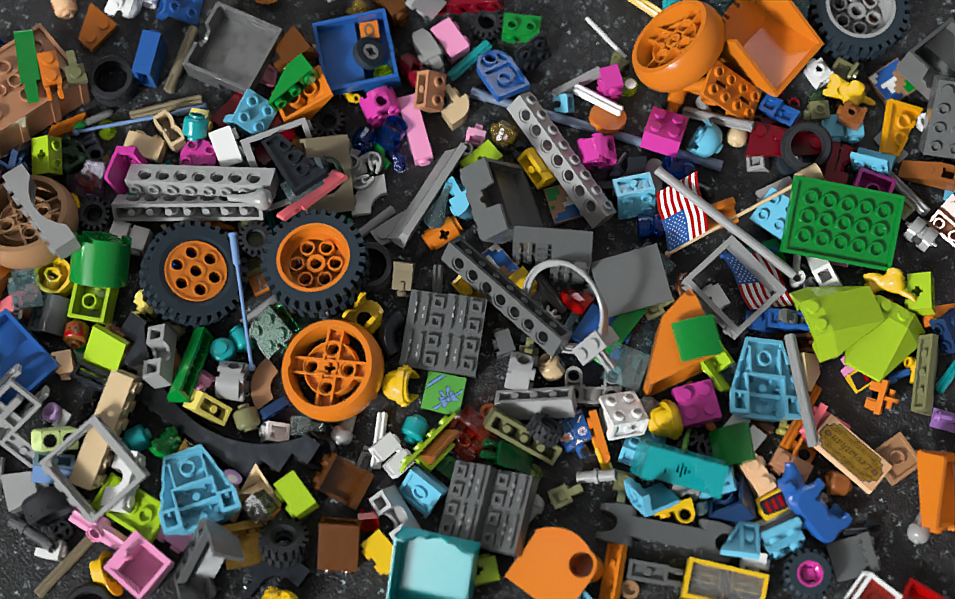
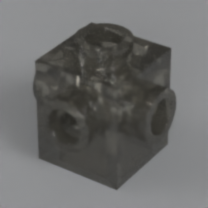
M265 489L253 493L241 504L255 524L260 521L267 522L274 516L273 512L278 508L274 499Z

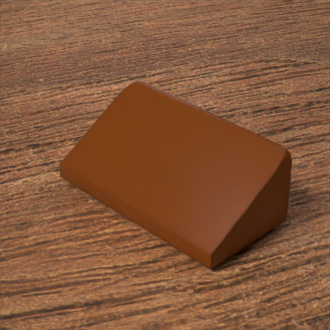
M442 430L420 454V457L429 465H432L456 439L459 431Z

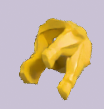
M360 292L353 308L346 310L342 317L357 323L358 314L362 312L369 313L371 318L364 327L373 334L381 325L384 310L377 302L367 300L365 298L366 292Z

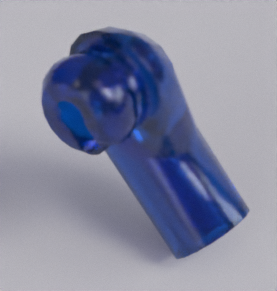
M389 148L385 156L393 160L394 171L397 173L404 172L406 168L405 157L394 149Z

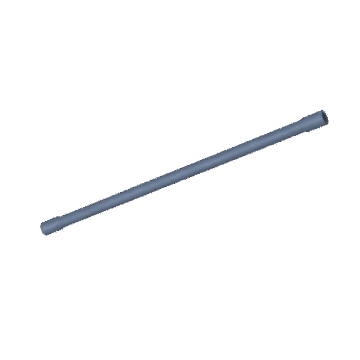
M472 87L470 92V98L506 108L514 101L506 98L497 102L492 93ZM544 109L551 121L591 133H601L596 130V127L591 126L590 122ZM621 131L615 134L603 133V136H613L615 140L640 147L642 140L641 137ZM682 149L678 150L676 158L703 165L716 171H721L723 160L712 157H697L689 151Z

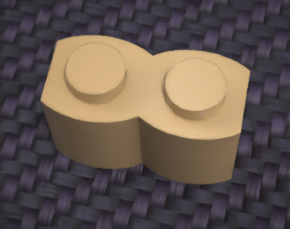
M163 110L153 116V121L158 131L165 138L170 149L175 153L182 151L187 140L182 130L176 125L172 115L168 111Z

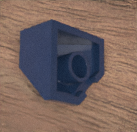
M744 475L735 478L737 490L722 494L720 499L713 497L709 502V518L711 520L738 524L739 521L746 522L755 518L756 503Z

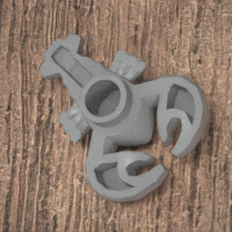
M351 149V175L354 178L353 188L363 191L370 188L375 181L374 176L370 178L371 175L365 174L367 173L366 163L368 162L372 172L376 165L375 173L378 174L383 165L382 157L374 151L367 152L359 157L361 151Z

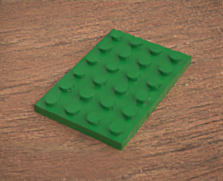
M794 175L779 252L887 271V269L892 268L905 196Z

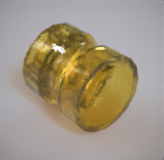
M354 0L351 8H347L344 14L349 16L367 12L370 9L362 0Z

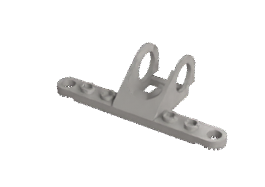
M18 363L0 379V397L12 386L30 402L17 414L13 410L24 399L20 394H17L8 405L0 401V445L28 467L32 468L35 451L32 449L31 441L17 430L42 405V402L49 396L50 388L45 385L35 396L15 381L22 372V366Z

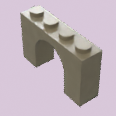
M348 134L298 139L299 150L308 158L326 157L334 163L337 171L348 176L346 181L305 210L307 215H311V209H316L318 214H321V209L327 210L328 214L332 211L337 213L354 211L356 197L353 195L354 178L351 175L352 159L349 155L351 143Z

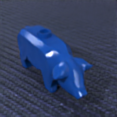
M784 462L785 471L782 478L777 479L778 488L782 491L789 509L802 522V529L806 528L814 538L827 545L835 540L841 530L847 528L852 523V517L847 512H844L842 515L843 510L835 502L829 509L823 500L819 498L825 487V484L819 478L815 482L805 485L796 465L793 462Z

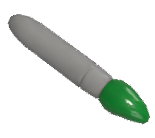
M111 109L105 110L85 120H81L73 126V129H83L86 126L106 119L113 115L114 111Z

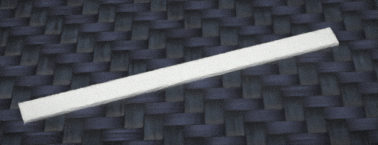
M588 16L585 18L624 58L627 57Z

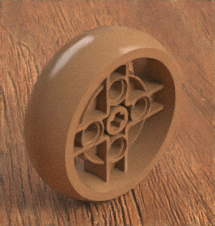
M30 175L37 186L35 193L37 211L51 221L66 224L72 233L77 232L79 211L72 194L61 183L52 178ZM6 182L0 184V265L14 270H31L43 267L58 259L59 256L57 254L53 256L48 249V241L44 243L38 235L41 231L39 229L35 231L30 224L31 217L26 218L20 208L23 206H17L11 197L14 195L13 192L10 194L3 186Z

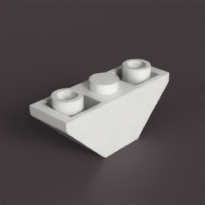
M806 256L819 287L843 286L831 261Z

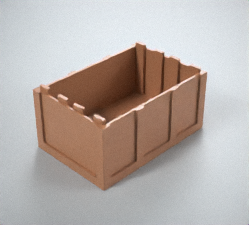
M41 23L31 28L33 29L36 53L56 50L63 82L64 98L60 99L57 92L58 88L50 89L53 97L52 101L47 100L39 68L40 82H37L39 102L27 103L24 89L25 83L21 84L15 40L0 48V158L11 151L13 147L31 140V137L54 122L58 123L62 120V117L82 104L85 105L90 102L87 83L72 87L68 86L64 67L69 66L67 55Z

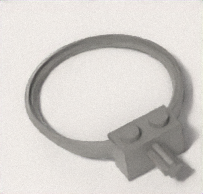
M552 259L539 263L529 272L523 285V291L529 296L535 277L543 269L561 265L569 267L582 275L590 284L600 308L599 330H595L579 344L568 343L562 352L575 354L583 366L597 358L607 372L611 371L616 367V364L605 350L620 338L608 326V308L599 289L583 270L570 262Z

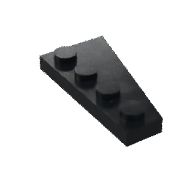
M275 132L261 141L296 197L329 176L327 171L323 168L321 169L312 159L305 156L301 150L294 147L280 133Z

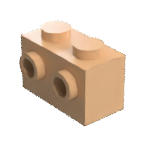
M755 453L756 460L743 465H736L741 475L745 476L750 490L757 499L777 487L775 484L777 481L774 475L766 470V462L763 457Z

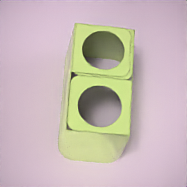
M71 426L35 428L31 432L32 449L38 452L53 451L63 442L65 434L70 433L71 435L77 428ZM48 434H53L57 438V444L53 448H47L43 443L44 437ZM79 440L67 450L79 449Z

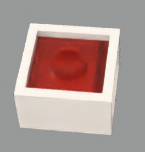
M862 571L844 599H901L903 596L872 572Z

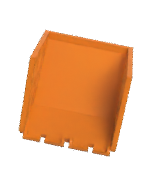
M735 0L739 8L732 3L723 13L725 17L721 16L725 25L726 39L723 50L717 60L773 97H778L824 43L792 0Z
M687 290L662 316L655 333L641 391L643 397H651L703 373L700 362L714 357H702L699 360L681 363L671 324L706 315L696 295H693L692 290Z

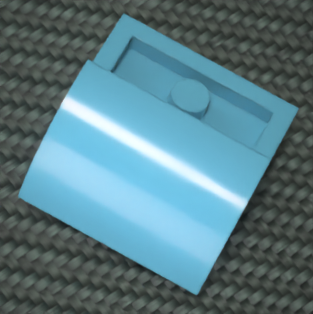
M451 176L446 180L449 185L447 189L454 196L449 199L451 204L449 208L454 216H458L459 219L468 222L473 219L471 204L468 203L465 194V186L462 185L460 180Z
M793 517L760 532V544L764 553L768 554L767 559L778 560L785 553L791 550L795 552L803 547L805 537L801 531L802 522L799 517Z

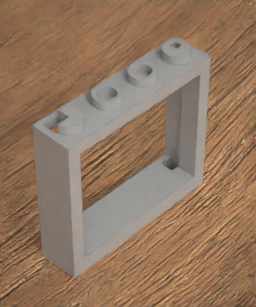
M303 117L241 139L240 142L249 166L259 168L250 146L251 142L302 125L306 138H312L310 131L313 130L310 119L306 120ZM323 156L313 157L315 163L321 169L327 166ZM294 195L273 203L268 212L291 204L296 196Z
M733 235L684 278L680 284L685 291H693V295H696L702 309L708 314H713L715 324L718 323L723 328L724 334H728L734 340L787 290ZM726 249L772 294L739 327L692 281Z
M99 414L93 415L39 462L42 466L41 468L45 471L44 474L52 477L56 488L61 492L64 491L68 496V502L73 507H77L81 511V517L91 524L97 522L151 475ZM92 427L95 428L137 477L97 513L53 462Z

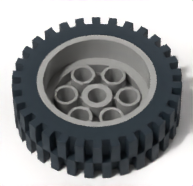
M806 0L805 2L807 3L804 6V11L806 12L804 15L805 19L824 43L825 48L823 52L827 54L831 50L833 52L831 57L836 59L838 55H841L845 61L851 57V63H856L860 58L861 63L867 62L869 58L872 61L878 56L884 55L903 34L908 25L906 23L910 18L908 14L910 5H906L909 0ZM865 1L870 2L871 5H872V3H873V6H870V5L866 4ZM834 4L839 5L841 9L836 8ZM851 11L856 12L858 16L853 15ZM869 18L873 19L876 23H872ZM837 21L842 22L844 26L839 25ZM855 28L859 29L861 33L856 32Z

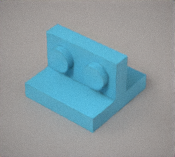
M414 465L398 491L403 499L428 517L436 504L447 494L449 488L420 465L417 467Z

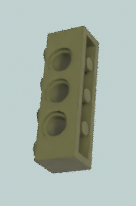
M492 406L483 421L484 427L552 466L562 451L559 443L552 448L539 444V441H535L533 436L530 437L529 432L526 430V424Z

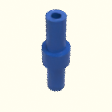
M905 368L896 373L891 372L884 379L891 380L890 385L897 383V380L909 376L910 371L908 368Z

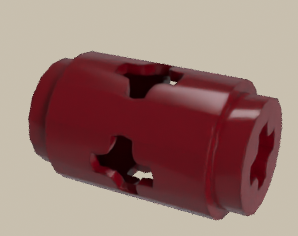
M407 53L398 60L397 66L400 73L415 90L417 71H423L426 68L415 55Z

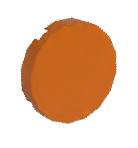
M597 105L591 108L589 114L591 126L596 127L598 132L604 134L618 133L619 130L624 128L627 119L624 110L620 116H617Z

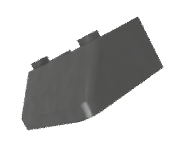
M203 517L200 520L175 568L174 582L178 599L214 598L217 593L214 578L224 559L244 561L239 538L212 519Z

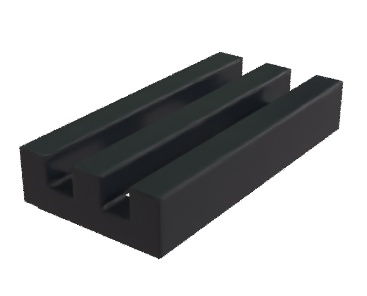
M79 361L70 378L103 393L110 373ZM82 367L86 370L103 376L106 378V380H103L90 373L80 370V368ZM76 374L82 375V376H84V377H86V378H88V379H91V380H93V381H95V382H98V383L102 384V386L99 385V384H96V383H94V382H92V381H89V380H87V379H85V378H83V377H80V376H78V375H76Z

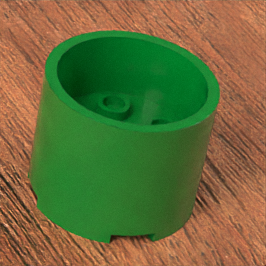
M83 231V235H78L77 232L73 233L82 248L71 254L69 281L80 285L102 288H119L128 285L132 246L131 237L122 235L121 238H118V235L101 231Z

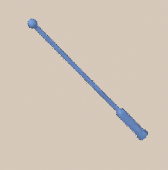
M206 103L179 108L169 113L177 116L188 115L191 108L207 110ZM155 115L84 129H73L72 133L77 136L80 133L151 120Z
M232 232L228 233V237L230 239L233 264L236 267L249 358L248 370L254 371L256 366L253 364L239 267L241 260L237 239L238 233Z

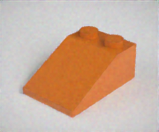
M320 65L314 67L320 75L315 82L307 86L298 96L294 97L284 108L279 110L285 123L303 117L306 120H311L334 96Z

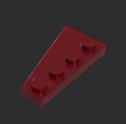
M753 121L755 123L754 129L749 133L745 158L782 157L780 152L781 139L788 128ZM800 131L792 139L791 150L793 155L797 157H819L821 142L817 135Z

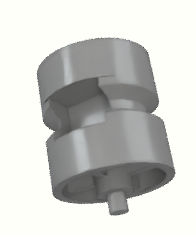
M919 216L913 223L906 221L907 231L903 234V237L910 242L915 241L916 247L925 252L929 246L933 245L936 247L938 245L935 243V238L940 232L932 226L927 227V222Z

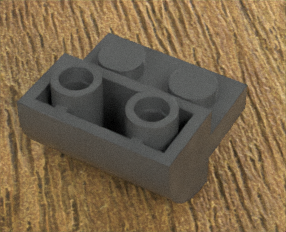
M48 293L47 295L36 294L27 328L32 333L63 338L65 326L72 319L67 317L71 299Z

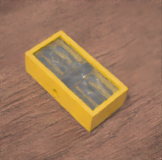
M689 557L687 559L680 598L765 599L769 575Z

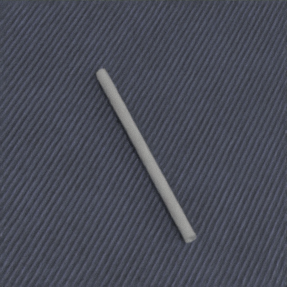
M659 166L654 172L659 178L790 279H793L797 274L795 269L664 168Z

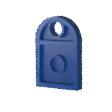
M488 50L478 57L476 71L497 102L530 88L528 80L512 58L505 52ZM487 58H492V59H494L495 61H494V62H488V61H486V59H487Z

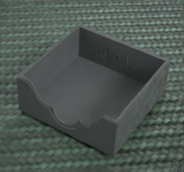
M934 75L919 144V150L924 155L955 159V78Z

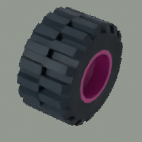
M809 548L790 554L789 558L785 559V564L781 568V571H783L781 579L784 580L783 586L787 587L788 592L796 598L816 599L822 597L830 591L829 588L834 584L832 582V579L835 578V574L832 572L834 566L830 565L829 562L831 560L829 557L826 558L823 552H817L816 549Z

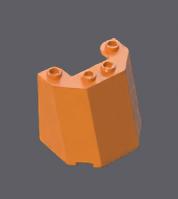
M919 449L917 451L921 526L930 528L929 532L942 534L944 530L955 531V453Z

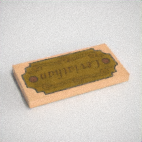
M832 414L817 430L819 445L814 448L866 493L870 494L892 468V465Z

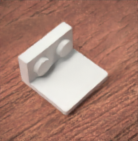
M634 390L599 396V401L610 421L606 433L609 441L645 434L650 419Z

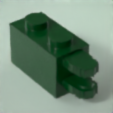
M491 439L482 440L481 445L489 448L490 451L481 450L479 456L488 460V466H492L497 470L531 475L534 455L512 445L507 440H500L499 442Z

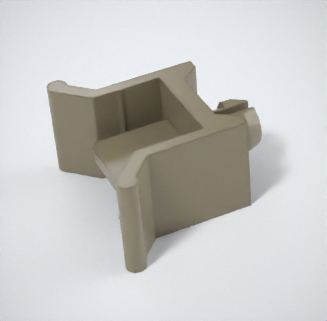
M394 261L392 289L398 290L397 296L406 297V291L413 289L416 263Z

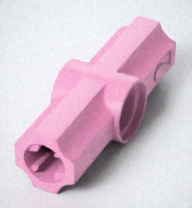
M76 508L69 518V521L86 531V535L90 540L94 542L102 541L116 551L128 539L127 536L111 527V522L104 516L91 524L81 517V511Z

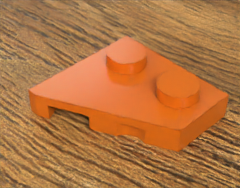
M91 3L78 39L94 53L118 28V25Z

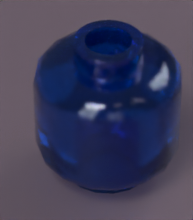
M371 126L359 127L351 140L354 150H360V154L373 151L379 141V136Z

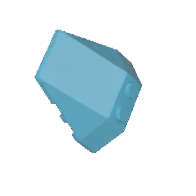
M755 337L745 338L730 390V413L737 418L770 422L802 419L793 376L788 366L790 362L782 341Z
M201 444L163 457L159 519L164 535L193 534L203 517L221 524L227 522L242 508L236 488L230 483Z

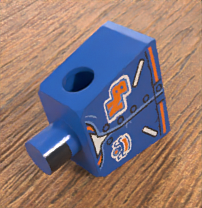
M580 408L576 411L575 417L563 418L558 421L565 431L558 443L567 454L576 450L580 459H583L591 454L586 444L592 440V436Z

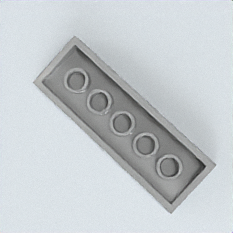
M460 143L457 148L443 153L393 229L388 240L404 249L447 183L446 180L451 177L462 160L467 148L466 145Z

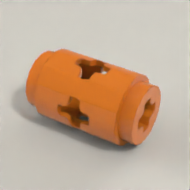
M452 215L451 217L447 216L425 230L421 237L430 251L438 250L460 236L463 229L455 216ZM441 230L444 231V232H443V233H444V236H443V237L440 236V235H441V233H440Z

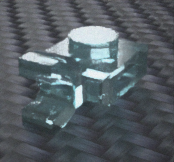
M291 416L289 435L302 437L304 433L309 431L325 433L326 425H323L324 423H312V418L308 416Z

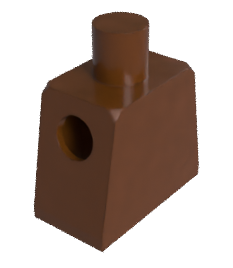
M293 25L275 46V50L280 57L273 65L281 72L300 53L309 62L317 58L319 53L305 35Z

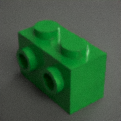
M504 13L502 41L525 44L540 32L541 16Z

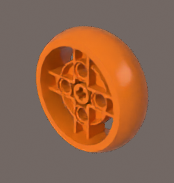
M682 0L670 5L657 14L640 33L633 48V68L640 81L655 91L671 93L687 88L704 76L717 61L725 44V25L720 14L711 5L700 0Z
M327 318L311 323L296 334L285 351L281 368L284 390L292 404L301 413L312 419L337 422L352 418L366 409L380 390L384 375V360L380 346L365 327L354 321L343 318ZM350 336L355 337L362 344L366 355V362H360L355 350L349 346ZM326 338V342L321 343V344H319L318 346H316V347L309 353L308 357H306V355H307V353L309 352V350H310L316 343H318L320 340ZM339 347L338 352L333 354L334 349ZM317 364V369L312 372L313 366ZM351 368H354L353 373L351 375H348V371ZM300 377H305L311 390L316 393L315 404L305 397ZM358 383H361L349 398L339 403L340 397L347 395ZM332 385L331 391L327 393V388Z

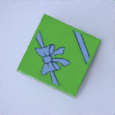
M429 371L421 409L451 415L454 412L459 417L467 378Z

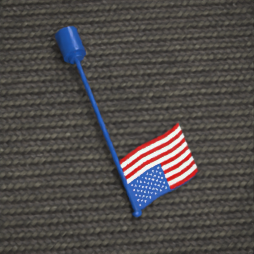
M780 247L769 248V250L771 252L780 251ZM749 250L786 288L780 270L754 250ZM722 252L719 255L721 259H725L732 271L746 306L750 310L760 308L772 294L730 252ZM787 290L769 308L794 306Z

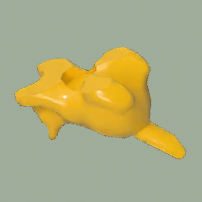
M836 74L829 76L831 81L828 82L827 89L823 90V95L841 99L843 104L847 101L857 106L861 103L875 105L874 100L865 96V86L862 82L858 80L847 82Z
M887 269L884 275L879 273L863 275V278L866 280L864 286H870L874 295L879 291H887L900 294L916 302L914 295L905 291V277L900 269Z

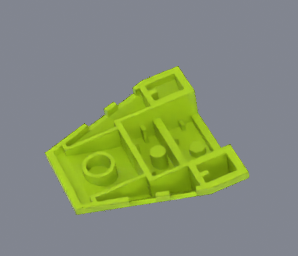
M870 286L806 287L789 294L796 311H802L813 336L814 342L812 347L819 363L840 356L846 349L853 346L859 339L869 334L885 321Z
M874 295L885 321L845 350L844 364L880 382L918 348L919 335H924L925 330L915 313L881 295Z

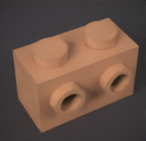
M432 70L417 71L414 109L429 113L443 111L446 74Z
M780 447L774 451L766 466L770 469L771 473L783 476L785 471L784 462H793L802 475L803 483L806 482L814 467Z

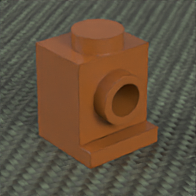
M845 101L844 105H839L836 116L839 117L836 123L858 131L868 108H862Z

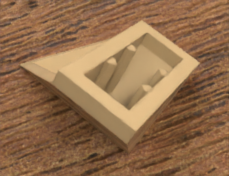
M255 463L239 495L246 505L281 507L282 503L274 493V489Z

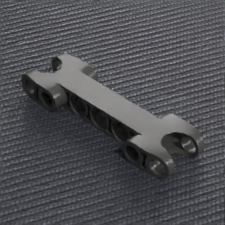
M601 503L600 505L601 511L615 518L616 526L611 531H596L595 538L598 540L632 547L634 538L694 550L693 558L715 563H731V556L720 555V551L715 546V541L720 535H730L735 530L732 526L717 521L699 519L698 527L695 528L637 517L638 509L631 505L620 503Z

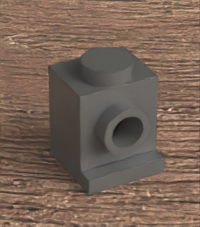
M509 328L493 330L494 339L491 341L494 350H498L496 352L497 360L511 356L512 351L516 352Z

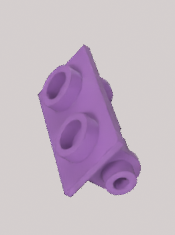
M933 408L929 426L955 433V413Z

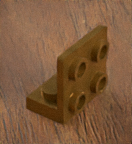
M261 519L222 525V527L239 538L244 555L243 562L225 558L228 570L257 565L264 561L259 553L258 540L259 531L263 526Z

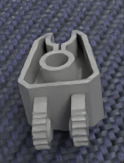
M423 28L412 33L415 50L418 54L417 58L427 70L431 68L432 71L445 74L442 56L445 53L442 46L438 45L430 32Z

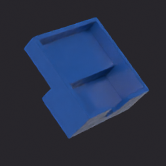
M385 8L312 23L317 52L319 53V63L334 96L364 90L366 95L369 91L382 86H387L388 89L390 86L393 89L402 87ZM377 20L380 40L378 41L385 50V59L383 64L377 69L366 70L356 63L352 49L354 44L361 39L359 23ZM382 72H389V75L379 77V74Z
M5 308L0 313V379L9 369L19 363L22 366V372L15 381L32 394L61 365L39 343L38 338L12 311ZM10 386L0 397V401L8 405L17 394L24 398L22 402L26 397Z

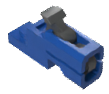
M768 308L746 329L748 331L783 333L784 331L811 333L802 311L789 310L787 308ZM754 310L745 311L744 322L755 312Z

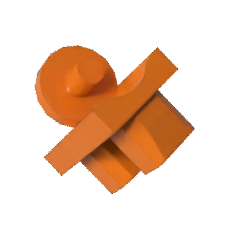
M872 379L869 389L879 392L878 398L867 397L864 407L874 411V414L880 415L882 414L885 400L887 401L885 407L887 409H891L893 403H899L900 399L894 398L896 390L890 389L889 396H887L891 380L883 379L877 382Z

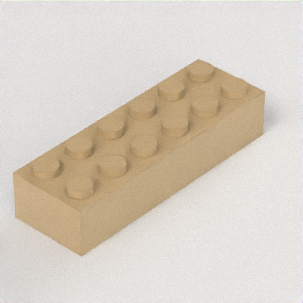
M122 369L111 370L94 414H99L119 438L122 430H125L129 420L127 417L129 412H132L135 407L136 401L134 399L136 393L139 394L143 386L141 382L142 377ZM94 427L86 434L69 478L72 484L90 491L104 485L107 479V474L105 473L107 468L111 467L114 456H112L114 453L113 449Z

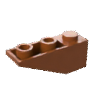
M902 160L898 178L954 192L955 165L942 162Z

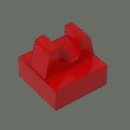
M374 508L369 513H365L364 509H361L360 514H358V519H361V532L380 530L379 517Z

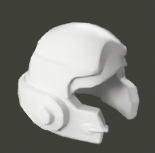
M108 0L104 11L110 16L115 15L120 10L123 13V17L132 18L139 13L142 7V0Z

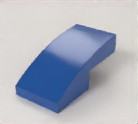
M768 93L758 106L760 112L787 128L796 124L801 116L799 110L785 105L783 100L773 97Z

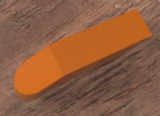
M84 112L51 126L48 135L60 137L61 139L73 135V126L77 122L87 119L88 115Z

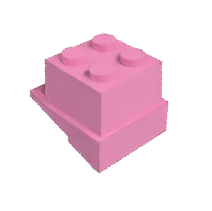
M134 530L103 568L137 599H146L150 597L170 573L175 563Z

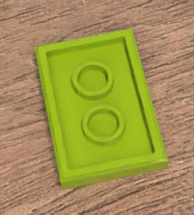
M96 323L92 327L82 361L108 373L111 370L121 369L129 342ZM82 367L80 368V370L85 371L98 378L106 380V378L103 376H100Z

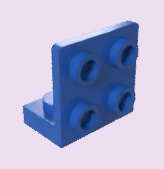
M160 0L156 18L163 21L168 16L196 26L199 21L203 0Z

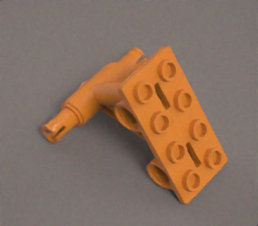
M717 60L708 71L707 76H703L687 88L669 93L666 110L677 113L679 107L684 103L687 92L700 95V100L708 105L720 106L726 110L724 115L753 121L762 91Z

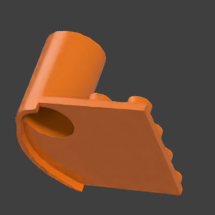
M547 527L536 529L535 534L523 549L521 557L516 559L505 577L535 599H579L588 584L596 583L601 579L604 573V565L602 560L590 550L588 545L578 535L566 529Z

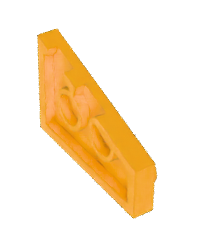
M888 99L879 152L896 156V158L899 157L908 140V135L911 129L914 128L916 119L921 114L923 108Z

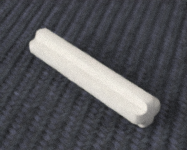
M580 84L574 86L573 93L617 116L623 113L624 107Z
M386 412L377 413L374 443L386 434L388 420ZM372 455L371 468L381 469L382 461L379 463Z

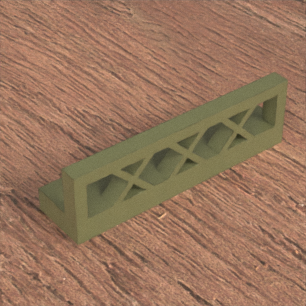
M936 334L919 335L911 411L925 416H932L939 353V335Z

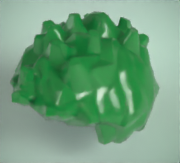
M175 426L167 427L160 438H154L151 442L152 446L148 447L152 454L163 459L165 456L178 452L182 440L178 436V430H176Z

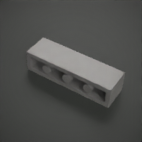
M574 386L533 388L528 390H497L494 401L495 408L517 420H530L536 412H543L544 415L548 414L550 418L575 417L577 409Z

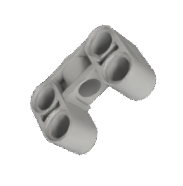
M571 366L566 370L564 387L574 386V391L579 396L576 399L577 406L600 407L602 405L599 401V396L607 395L610 392H622V374L615 367L609 372L605 371L601 387H585L583 385L581 369ZM570 373H576L579 378L575 381L570 380L568 377ZM613 373L617 376V380L612 382L608 380L607 375Z

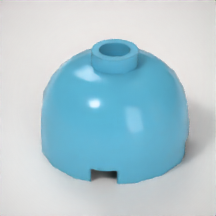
M709 119L704 121L706 125L703 128L701 126L697 128L689 142L691 148H687L690 153L697 157L706 158L714 153L718 154L723 147L721 143L723 140L722 131Z

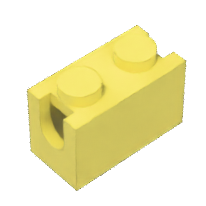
M195 389L190 401L183 404V407L212 423L222 426L225 425L232 411L231 407ZM217 409L221 410V414L219 417L216 418L214 417V414L217 411Z

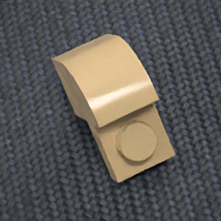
M447 84L444 96L450 105L445 107L441 113L443 119L453 131L467 120L469 116V99L466 94L461 96L455 87L452 88L450 84Z

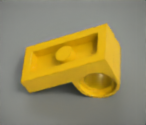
M692 498L681 500L680 503L673 507L655 513L653 518L659 517V520L671 517L670 514L673 513L678 524H690L695 517ZM681 510L689 512L690 517L688 520L680 517Z

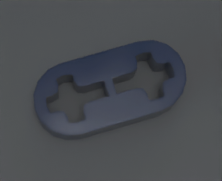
M285 395L258 413L261 420L266 422L287 410L293 404L288 396Z

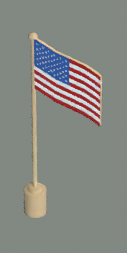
M816 163L794 174L824 180V176ZM698 171L680 180V182L702 198L698 186ZM792 184L729 219L733 221L792 188ZM671 186L657 193L658 211L666 235L667 251H665V256L667 258H670L671 254L722 227V225L718 224L708 230L707 214Z

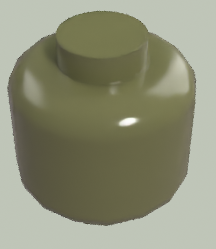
M249 403L239 405L238 410L233 413L236 428L239 431H243V433L255 431L261 424L257 407L249 406Z

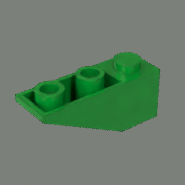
M301 53L286 65L268 101V104L276 112L284 108L289 101L298 96L301 91L314 83L320 76Z

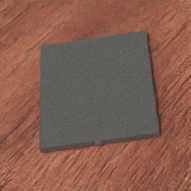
M657 244L591 262L590 266L594 281L607 305L609 318L673 300L666 277V270L664 269Z

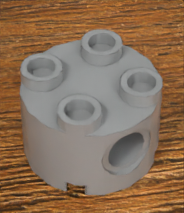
M512 351L504 388L509 390L532 389L533 383L530 380L534 381L536 369H533V367H537L539 356Z
M224 360L220 362L217 370L220 374L219 377L216 376L215 395L217 399L244 402L245 394L249 392L250 381H247V375L250 373L248 370L249 364Z

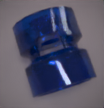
M396 115L386 117L377 135V143L385 150H396L408 129L406 121Z
M666 156L661 165L662 168L679 181L695 172L693 162L683 159L680 161L678 158Z
M659 212L653 213L652 216L649 213H637L638 238H649L652 234L654 237H666Z

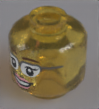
M504 120L498 121L497 124L493 123L489 131L492 134L491 140L503 147L513 145L518 135L516 126Z

